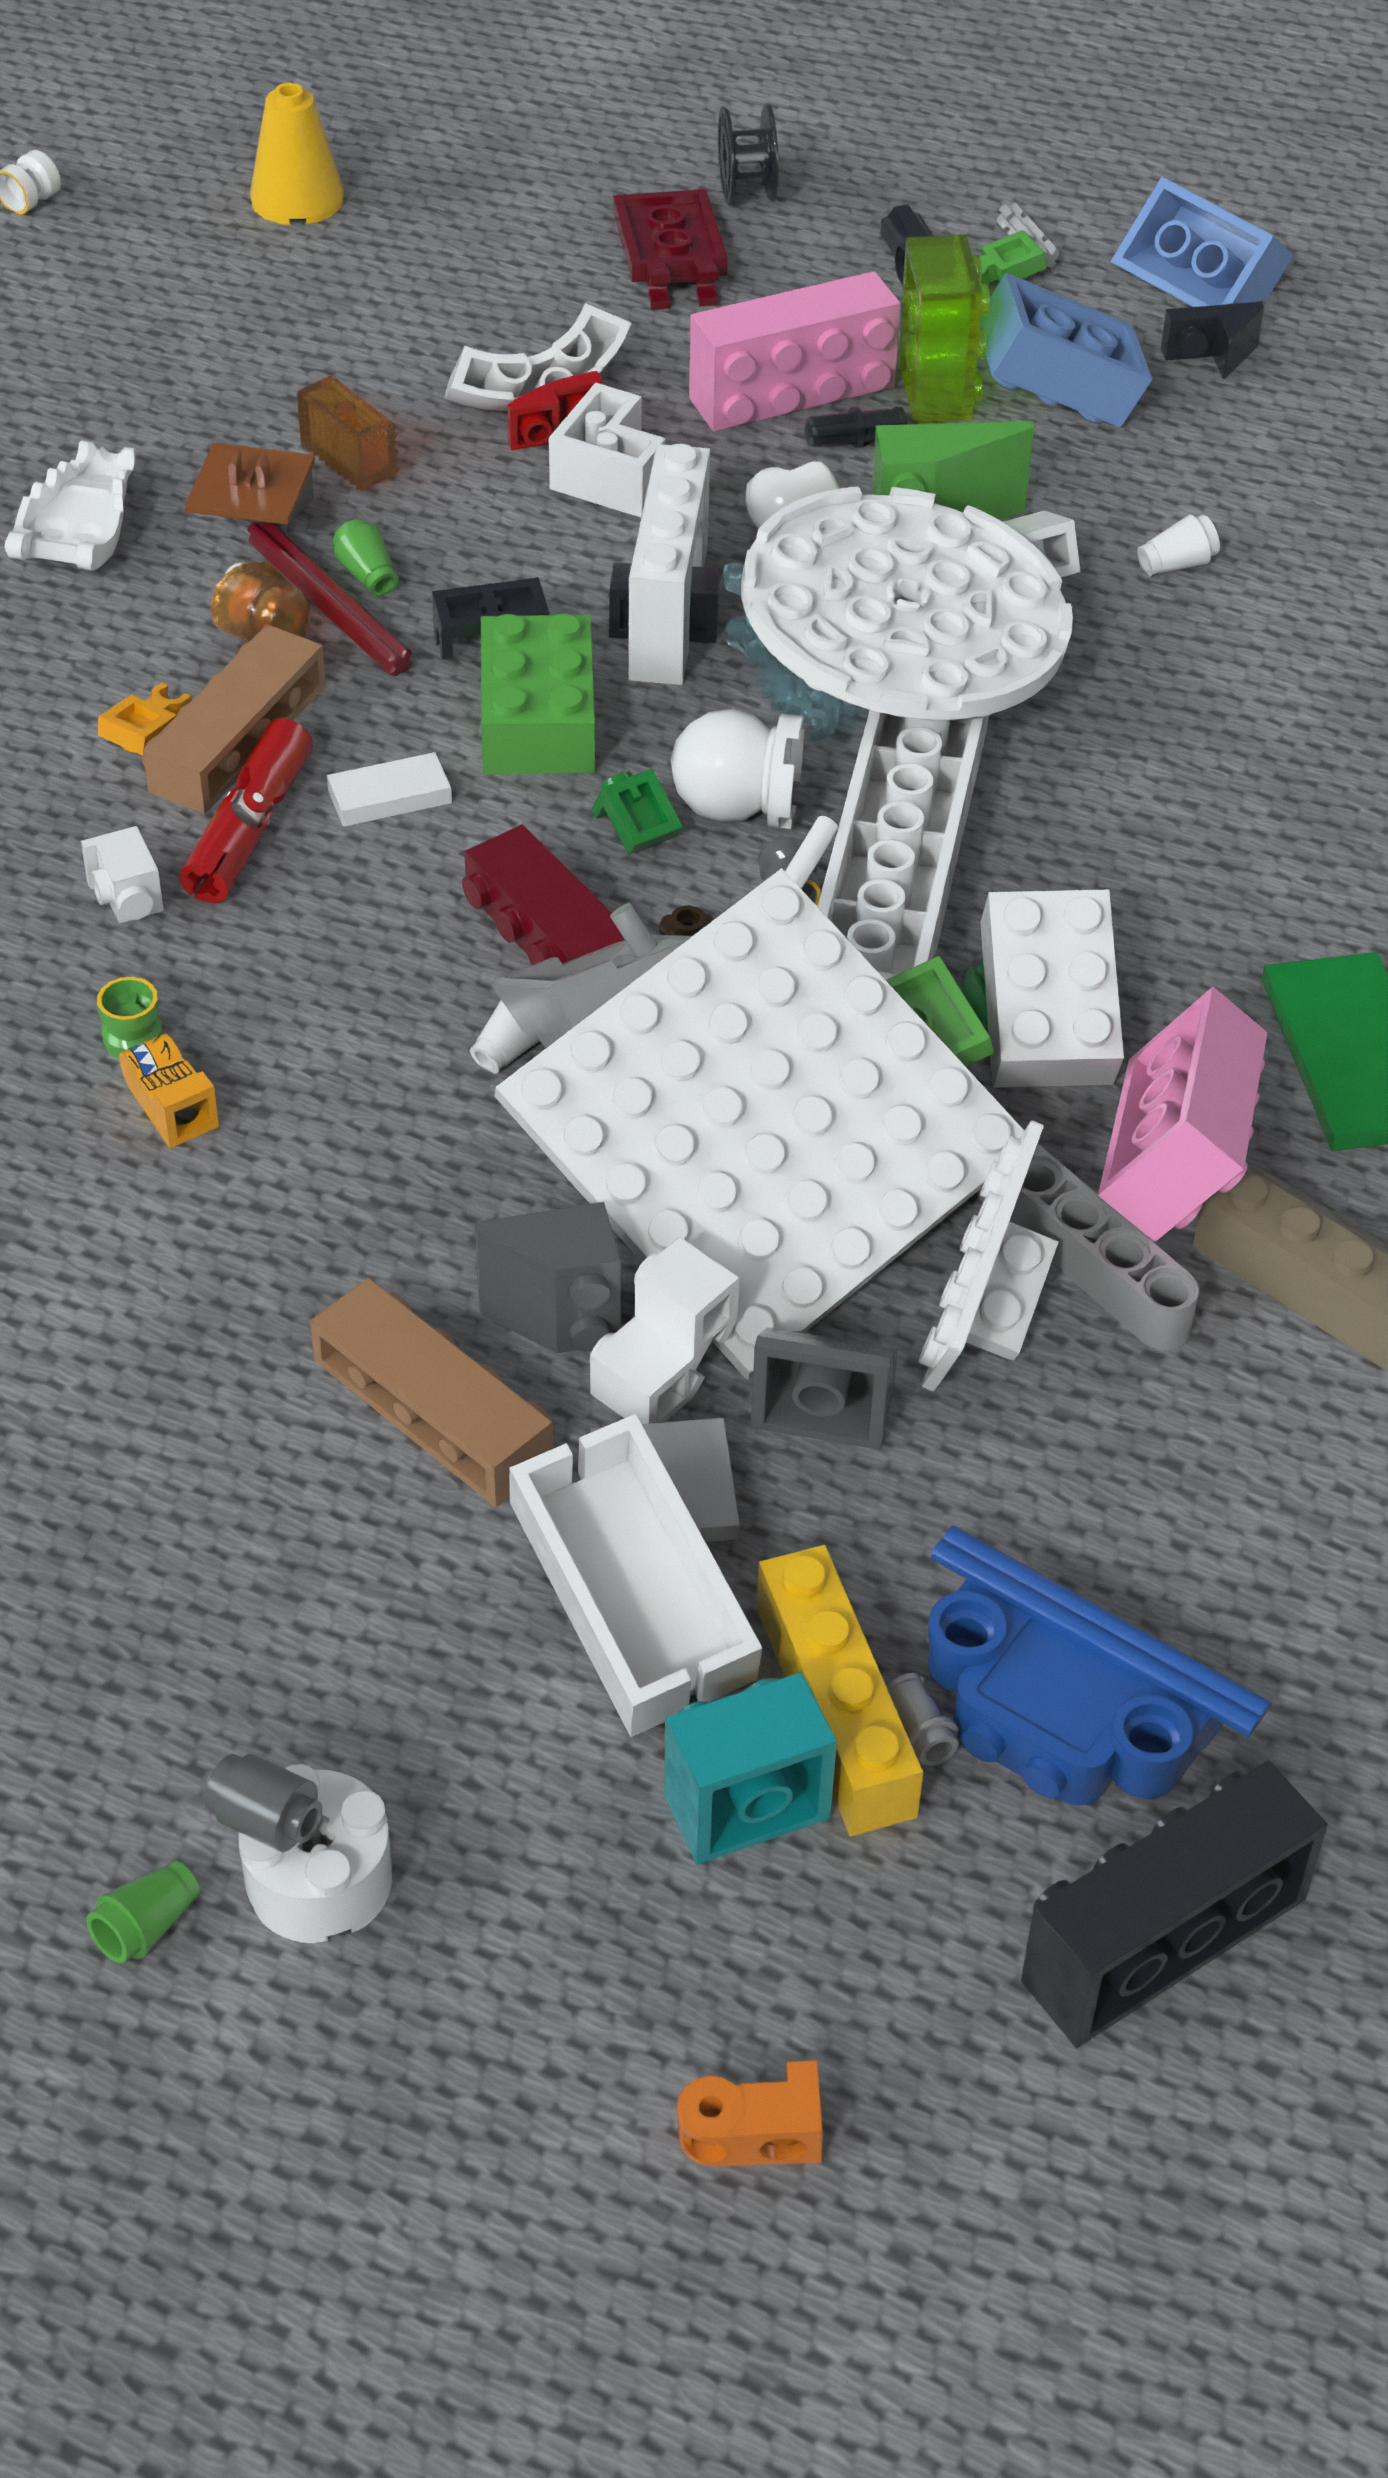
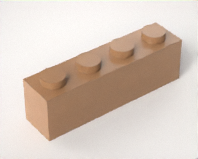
M266 624L250 642H246L240 648L238 654L219 673L211 677L207 686L189 704L184 705L179 710L177 716L158 736L149 740L143 750L142 757L148 792L206 814L237 781L242 767L268 724L274 719L280 718L294 720L326 687L323 645Z
M369 1277L310 1320L314 1361L493 1506L497 1507L510 1497V1467L553 1449V1424L547 1412L538 1403L532 1400L525 1401L504 1384L500 1375L492 1367L484 1363L479 1365L458 1348L454 1339L445 1330L432 1328L413 1313L403 1297L394 1292H386Z

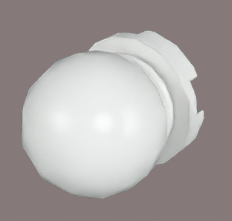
M736 709L713 711L704 714L690 723L675 742L671 756V766L678 794L696 814L720 823L744 821L762 810L767 815L768 828L792 830L797 808L792 805L793 782H800L805 735V729H802L804 716L781 714L777 727L774 726L770 730L755 715Z

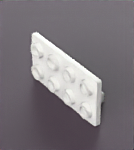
M1031 1120L1020 1139L1009 1135L998 1161L994 1160L988 1170L979 1196L985 1198L978 1216L973 1215L960 1245L959 1251L965 1253L958 1271L953 1270L939 1303V1306L945 1308L938 1326L932 1327L920 1354L918 1363L928 1366L922 1383L923 1388L935 1391L961 1354L965 1343L1013 1361L1020 1353L1058 1245L1056 1240L1009 1222L1040 1138L1043 1124Z

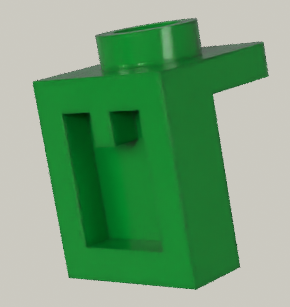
M653 769L636 775H632L631 771H624L610 777L601 785L602 790L591 808L596 819L608 815L628 855L677 837L683 828Z

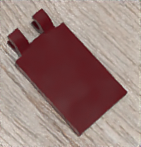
M707 190L613 195V212L632 282H647L651 310L670 309L668 284L695 282L699 307L717 306L718 295L715 280H718V276H727L728 257Z

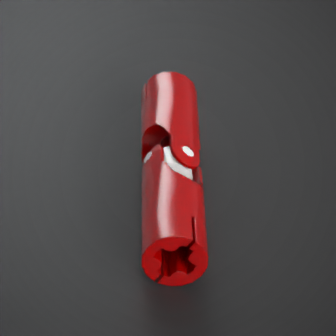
M285 718L274 719L268 724L237 777L235 788L228 792L181 869L179 874L180 883L190 896L195 892L202 878H204L193 898L215 904L226 899L270 822L273 810L269 808H272L284 799L313 748L309 732L299 723Z

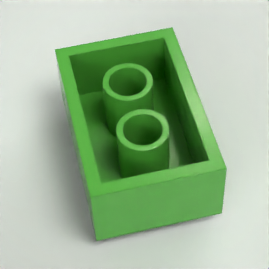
M561 613L517 616L513 614L481 616L483 774L595 773L591 615Z

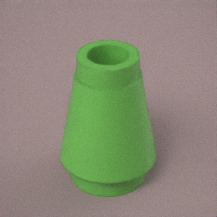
M354 519L343 524L333 537L335 559L369 590L374 597L394 591L399 583V578L395 573L380 529L373 524H369L364 519Z
M172 1861L165 1867H161L98 1897L96 1909L87 1915L86 1922L89 1933L102 1953L116 1963H124L131 1957L142 1959L190 1906V1903L199 1897V1884L195 1876L184 1864L179 1861Z

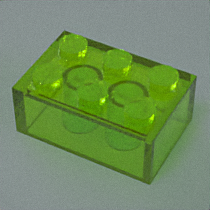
M966 234L906 238L898 366L913 424L972 421L974 401H981L982 376L980 370H977V359H984L986 355L985 330L983 327H980L981 316L989 314L990 295L988 285L981 284L980 256L972 255Z

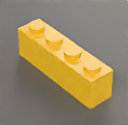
M821 1545L759 1561L756 1609L783 1675L788 1677L802 1672L837 1741L832 1794L849 1836L918 1818L923 1779L922 1768L826 1546Z

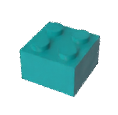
M802 1672L779 1680L775 1678L763 1679L752 1684L743 1692L713 1702H694L682 1708L677 1714L665 1717L664 1796L696 1865L830 1819L837 1741Z

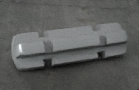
M1017 203L1010 206L1007 204L1002 205L999 208L1001 214L996 219L997 225L1007 236L1024 229L1045 253L1046 267L1050 270L1057 265L1055 260L1060 255L1059 249Z

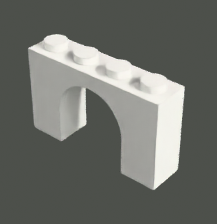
M657 444L629 575V680L683 685L689 653L692 567H705L708 551L710 448L692 447L687 444Z

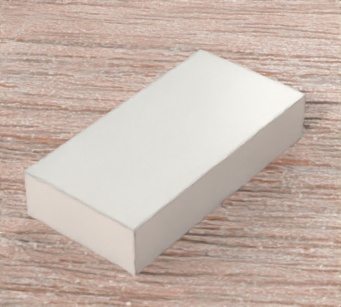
M436 752L327 775L328 792L343 827L452 803L451 786Z

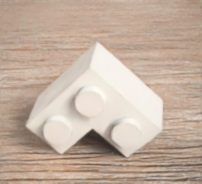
M595 383L549 437V477L551 490L642 517L657 444L666 445V438L641 431L642 396L599 383Z

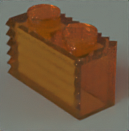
M332 375L298 390L297 404L301 446H307V451H313V455L319 456V460L325 461V465L331 466V470H337L338 475L344 476V480H350V485H356V490H365L397 474L400 469L397 463L400 459L396 457L399 452L396 449L399 442L395 440L398 433L394 431L398 426L396 423Z

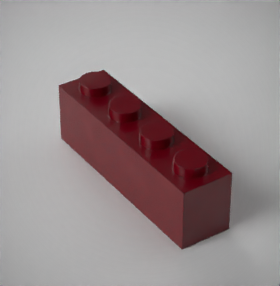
M523 824L464 851L466 877L462 879V887L467 900L475 909L482 908L495 921L497 929L504 940L508 943L515 942L528 955L531 965L552 957H558L563 964L625 940L610 918L612 912Z

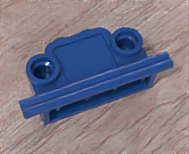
M955 1525L948 1529L944 1538L936 1544L932 1551V1560L966 1578L955 1593L941 1598L934 1605L930 1612L928 1623V1639L930 1642L928 1669L938 1684L948 1690L957 1692L953 1721L958 1727L959 1734L957 1737L974 1757L984 1762L991 1763L996 1761L1023 1777L1026 1784L1043 1797H1057L1072 1805H1089L1099 1800L1113 1781L1124 1792L1138 1798L1152 1799L1164 1796L1174 1789L1200 1751L1205 1749L1223 1726V1723L1249 1738L1270 1709L1271 1701Z

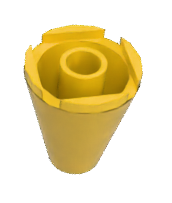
M283 83L271 91L265 99L250 198L254 211L266 220L291 225L290 219L306 218V224L317 223L333 216L342 207L344 188L312 93L299 84Z

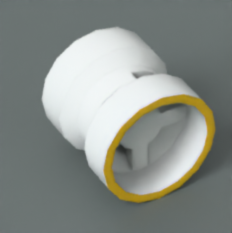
M39 150L29 151L17 160V165L10 164L0 170V201L7 209L20 215L34 208L37 205L38 199L46 200L60 190L61 179L57 167L45 153Z

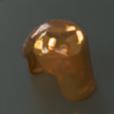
M252 561L236 566L225 574L224 578L218 582L214 589L210 606L213 622L218 629L241 639L245 643L250 642L266 624L303 638L308 632L310 626V604L306 596L297 585L268 562L258 563Z

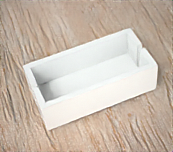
M636 1414L579 1438L578 1474L581 1480L572 1484L573 1454L567 1443L510 1467V1504L630 1737L664 1723L665 1717L677 1714L682 1708L689 1705L690 1695L695 1694L698 1701L710 1702L757 1680L762 1646Z

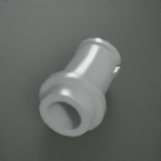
M907 1673L895 1678L886 1687L917 1759L924 1766H936L947 1761L958 1749L957 1736L959 1733L956 1723L951 1718L942 1715L922 1676L919 1677L917 1673Z

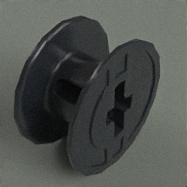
M766 103L762 109L760 129L733 130L729 110L722 106L719 111V171L725 202L728 205L734 199L737 179L763 178L767 198L774 202L777 197L779 178L778 141L775 118L769 103ZM756 136L758 143L739 145L736 142V138ZM757 163L760 166V170L758 172L741 173L738 171V165Z

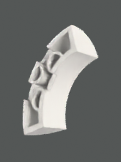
M585 303L571 329L560 339L553 342L551 348L529 357L524 353L495 354L465 346L450 376L444 398L474 408L508 411V404L542 385L577 374L592 371L600 373L603 371L622 345L631 322Z

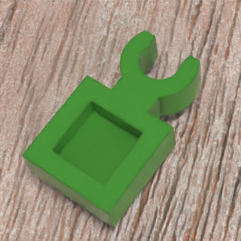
M1024 229L982 246V256L980 257L969 256L955 262L956 278L958 281L965 280L966 290L970 295L982 292L995 280L1000 282L1005 272L1025 280L1028 276L1047 269L1045 253Z

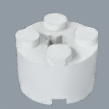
M303 1764L291 1765L285 1769L314 1782L317 1786L318 1801L322 1805L319 1824L313 1835L305 1843H297L286 1852H280L239 1832L238 1842L245 1888L255 1913L267 1928L293 1941L303 1943L328 1941V1936L339 1934L349 1929L353 1933L365 1927L378 1915L385 1905L392 1885L388 1822L384 1802L380 1796L372 1792L371 1789L359 1780L336 1771L314 1770L310 1766Z

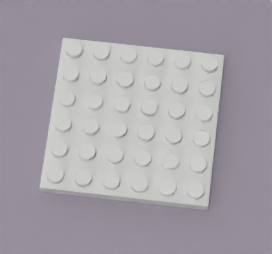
M782 868L496 1086L494 1095L590 1204L605 1203L611 1228L641 1262L653 1253H661L678 1237H681L739 1277L738 1320L725 1342H718L714 1338L712 1342L747 1380L753 1376L754 1347L757 1335L766 1328L791 1332H807L978 1192L982 1188L994 1160L998 1161L1009 1135L1020 1139L1024 1132V1129Z

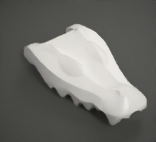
M80 441L75 460H71L70 463L60 461L57 469L49 468L45 483L34 482L30 496H23L14 529L8 534L4 545L8 557L20 560L41 558L74 563L79 569L91 571L101 567L112 556L119 540L124 518L123 505L127 490V480L134 470L136 463L134 448L124 447L119 453H110L103 446L96 448L93 442Z

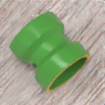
M121 977L108 982L101 988L97 995L99 1018L103 1022V1044L109 1054L119 1059L120 1052L163 1034L162 1022L158 1017V994L153 984L142 978Z

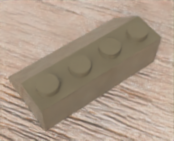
M1249 1165L1244 1176L1236 1186L1226 1193L1218 1190L1203 1202L1199 1211L1193 1247L1388 1371V1245L1273 1173Z

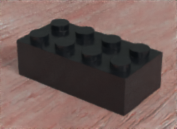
M1269 1760L1245 1775L1241 1771L1229 1774L1213 1788L1207 1799L1189 1810H1186L1185 1807L1171 1810L1157 1822L1151 1834L1130 1847L1126 1843L1112 1847L1098 1859L1093 1870L1071 1884L1067 1880L1056 1882L1038 1897L1033 1905L1032 1920L1021 1976L1022 1984L1077 2049L1305 1901L1328 1823Z

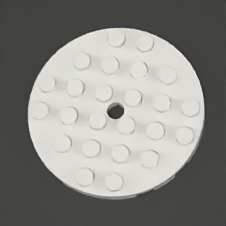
M859 487L832 489L801 498L783 507L758 529L756 540L750 547V550H747L741 579V597L744 610L756 635L772 655L789 670L802 678L809 687L876 712L916 719L951 720L987 717L992 713L1020 704L1035 695L1053 678L1063 661L1072 632V605L1065 602L1060 591L1063 581L1051 562L1036 546L1012 527L975 507L967 505L964 512H960L935 504L936 494L891 487L889 496L862 495Z

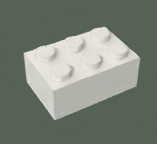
M1109 889L989 892L980 923L988 1032L994 1054L990 1055L993 1088L1113 1085L1123 1062L1124 1053Z

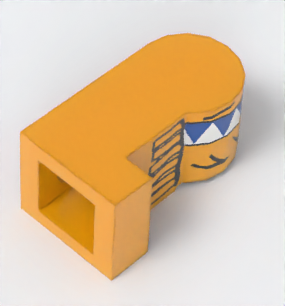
M164 1033L119 1053L120 1067L129 1089L169 1148L219 1127L214 1085L203 1071L196 1073L190 1063L182 1058L178 1047L168 1034ZM188 1106L198 1111L197 1117L192 1122L176 1125L174 1112Z

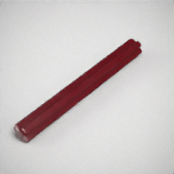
M262 521L258 523L252 522L247 529L250 533L249 543L388 674L398 676L403 670L408 671L411 668V650L274 523Z

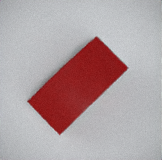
M598 371L577 374L547 383L508 404V446L510 450L548 445L549 437L595 383L603 385Z

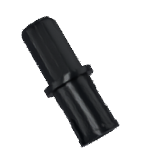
M853 406L845 413L809 416L806 418L804 435L808 445L812 447L852 443L854 448H860L864 442L875 441L876 425H907V420L903 407L861 411L858 406Z

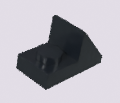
M1262 301L1166 309L1161 342V352L1165 361L1213 357L1222 378L1226 379L1258 347L1264 311Z

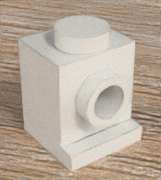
M137 826L81 841L87 883L90 889H94L100 905L110 903L119 923L138 920L164 911L158 868Z

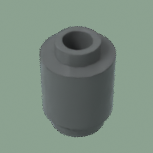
M236 1754L225 1756L213 1770L204 1795L206 1808L215 1812L219 1823L280 1852L290 1850L297 1843H305L315 1832L322 1814V1805L318 1801V1789L314 1782L254 1754H247L243 1757Z

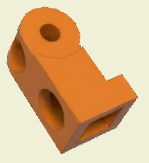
M817 2060L786 2062V2081L741 2083V2085H735L723 2077L705 2076L696 2078L684 2087L678 2097L677 2129L682 2150L695 2162L709 2166L822 2163V2119Z

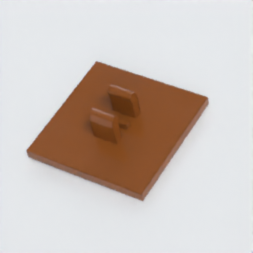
M213 442L186 501L185 512L289 525L314 465L315 456L312 454Z

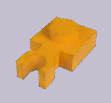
M163 682L151 690V697L146 700L131 694L98 717V736L120 745L126 751L143 756V750L149 740L158 736L177 716L179 710L192 701V695L184 693L177 699H168V685Z

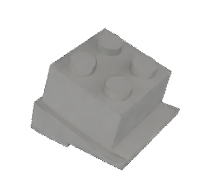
M627 903L610 915V918L625 940L563 964L558 957L549 958L502 976L491 985L521 1030L524 1032H534L545 1048H547L692 936L651 935L633 906Z

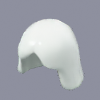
M808 462L791 471L779 467H769L758 472L747 483L745 500L748 515L759 529L773 514L783 507L815 493L839 489V485L830 469L822 462Z

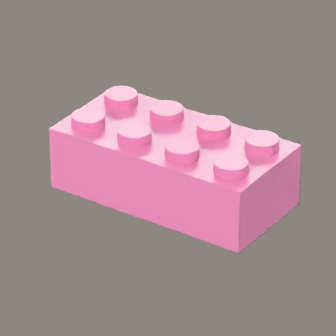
M873 271L691 314L689 399L711 430L717 431L895 387L901 303L878 274Z
M1214 986L1129 1059L1098 1196L1154 1242L1173 1227L1182 1229L1197 1216L1203 1202L1218 1190L1222 1193L1231 1190L1242 1179L1248 1167L1245 1161L1249 1140L1254 1132L1252 1120L1254 1109L1260 1096L1257 1091L1260 1073L1265 1066L1263 1056L1267 1031Z

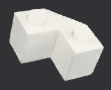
M678 1237L661 1253H653L641 1263L634 1277L635 1317L616 1333H608L603 1336L590 1354V1394L623 1418L636 1414L641 1424L665 1422L695 1396L705 1376L696 1371L713 1338L718 1342H725L738 1320L739 1277L681 1237Z

